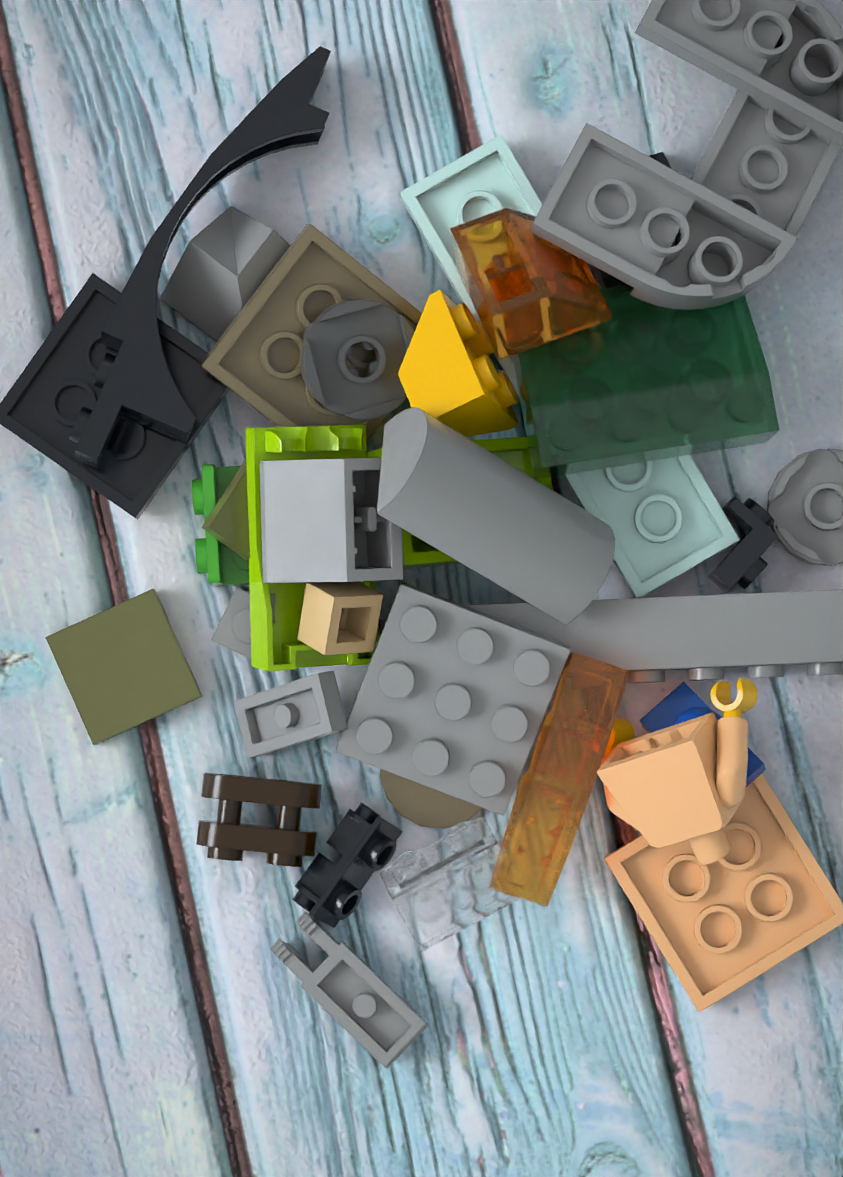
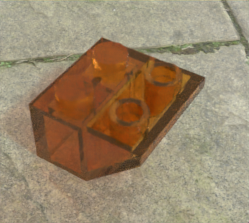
M509 208L498 210L450 228L458 274L499 360L612 319L611 311L586 261L530 232L529 229L536 216Z

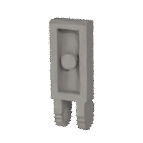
M304 912L296 920V923L300 926L302 933L312 942H316L329 956L313 971L301 958V954L290 943H285L278 939L270 949L303 982L301 987L375 1059L388 1069L428 1027V1023L343 941L339 944L311 915Z

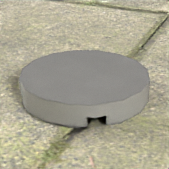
M817 449L798 455L778 472L768 492L767 512L775 521L771 525V529L778 535L776 540L790 555L808 564L834 566L843 563V450Z

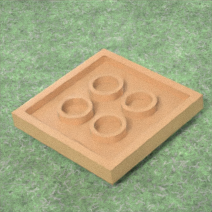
M760 774L746 787L743 802L729 823L722 828L732 849L720 860L711 864L701 865L687 840L656 848L651 846L642 834L603 858L699 1013L843 924V903L763 774Z

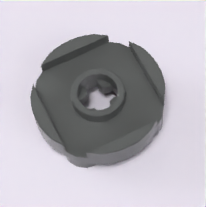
M352 299L328 307L314 322L309 324L303 335V344L300 351V369L307 389L326 410L352 419L367 420L387 415L397 409L407 398L398 372L415 331L403 316L397 314L390 307L372 300ZM360 342L363 350H374L376 360L367 364L368 374L365 376H359L355 368H347L345 363V357L352 354L351 346Z

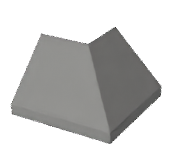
M230 206L190 240L160 299L217 342L290 247V244L274 229Z

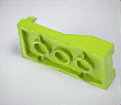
M366 424L245 428L250 544L251 667L265 671H283L318 666L369 665L373 652L323 655L297 639L306 582L263 583L259 461L367 458ZM359 581L376 590L375 581ZM378 622V628H377V634H376V640H375L374 650H375L376 644H377V642H378V639H379V637H380V635H379V622Z

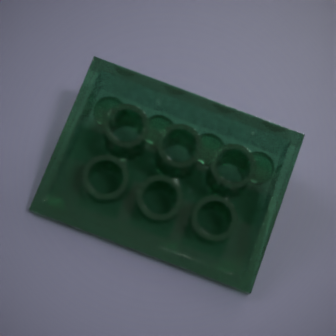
M625 285L506 303L504 310L534 479L756 445L769 441L779 431V424L768 367L745 295L716 307L681 310L660 307L637 299L630 295L634 287Z

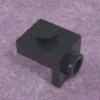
M732 497L722 510L746 535L707 576L724 593L730 590L736 583L745 590L768 565L760 556L778 538V535L769 528L775 521L764 508L751 498H747L742 503L736 497Z

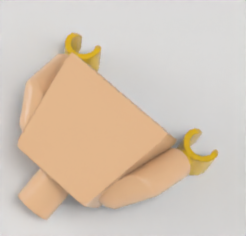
M738 679L736 685L738 695L734 702L731 701V685L729 682L719 681L712 687L710 693L712 703L716 708L723 711V718L717 720L712 712L634 738V728L627 719L609 718L607 721L608 727H594L589 732L588 744L591 749L598 753H604V758L599 762L600 768L597 770V774L603 782L608 809L641 832L651 846L661 848L687 840L701 865L716 862L731 851L732 846L722 828L729 823L743 802L746 792L748 721L742 718V713L750 711L755 706L758 697L756 685L749 679Z

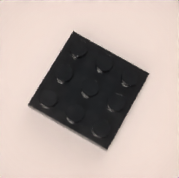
M92 273L0 403V424L138 520L230 389L199 366L208 352L157 318L162 351L169 372L180 395L196 417L187 443L185 444L120 416L97 469L75 460V449L78 443L69 440L73 425L83 406L93 410L102 389L94 386L93 382L105 354L108 352L117 356L119 352L101 343V331L121 292Z

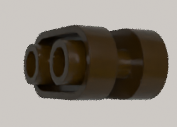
M204 773L201 797L219 799L217 821L199 820L196 844L208 846L207 858L243 861V851L245 850L267 853V864L302 867L303 856H315L317 832L300 829L302 808H320L322 784ZM242 803L278 805L276 827L240 823Z

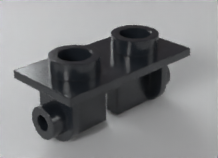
M362 802L355 811L349 809L326 842L341 853L342 856L335 864L319 852L296 883L295 887L299 891L292 900L309 911V915L335 928L340 920L350 916L357 908L362 897L361 890L372 874L382 869L391 860L396 850V841L403 831L380 817L378 813Z

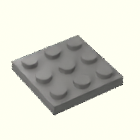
M401 581L347 718L348 729L342 731L336 746V752L504 816L571 651L570 646Z

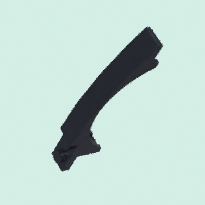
M321 46L318 47L278 82L211 153L150 238L101 331V343L119 352L117 356L108 352L105 354L93 382L94 386L102 389L93 410L83 406L73 425L69 440L78 443L75 449V460L97 469L120 416L185 444L187 443L196 417L180 395L169 372L162 351L157 323L156 301L158 282L168 249L180 226L192 209L211 189L227 176L267 155L291 148L318 145L325 129L324 125L328 119L329 112L310 103L325 71L330 50Z

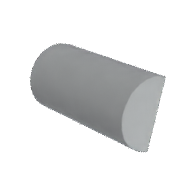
M408 408L398 413L384 425L377 514L565 625L574 620L588 607L601 589L614 557L615 537L613 530L607 523L419 408Z

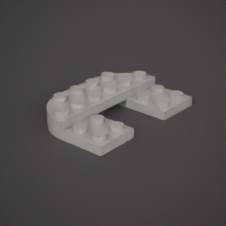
M652 0L635 34L737 89L691 179L586 123L529 231L634 287L630 294L631 296L660 307L681 310L716 307L734 301L759 286L792 249L798 239L796 236L843 146V30L833 15L818 0Z

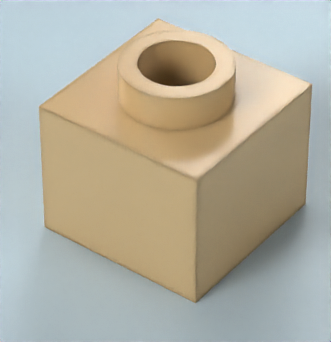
M359 581L306 582L297 639L323 655L374 652L383 594Z

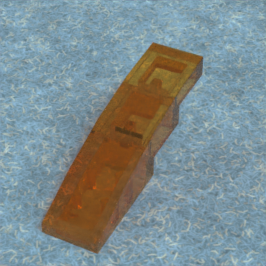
M575 652L568 655L552 710L544 716L529 771L522 774L489 889L544 907L548 906L597 777V770L600 768L630 671Z

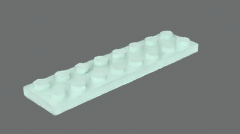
M502 134L401 191L400 198L461 303L464 302L469 308L475 322L483 320L486 335L497 350L492 353V356L501 371H505L512 382L519 402L543 440L581 508L607 523L613 530L615 537L613 562L633 597L641 598L738 542L740 540L573 255L529 231L543 204Z

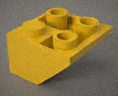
M438 290L428 297L398 372L411 408L415 407L425 411L465 437L510 430L518 426L519 423L512 405L518 403L519 399L505 371L502 370L498 373L496 371L490 354L497 350L486 335L483 320L475 322L473 315L464 302L456 305L446 294Z

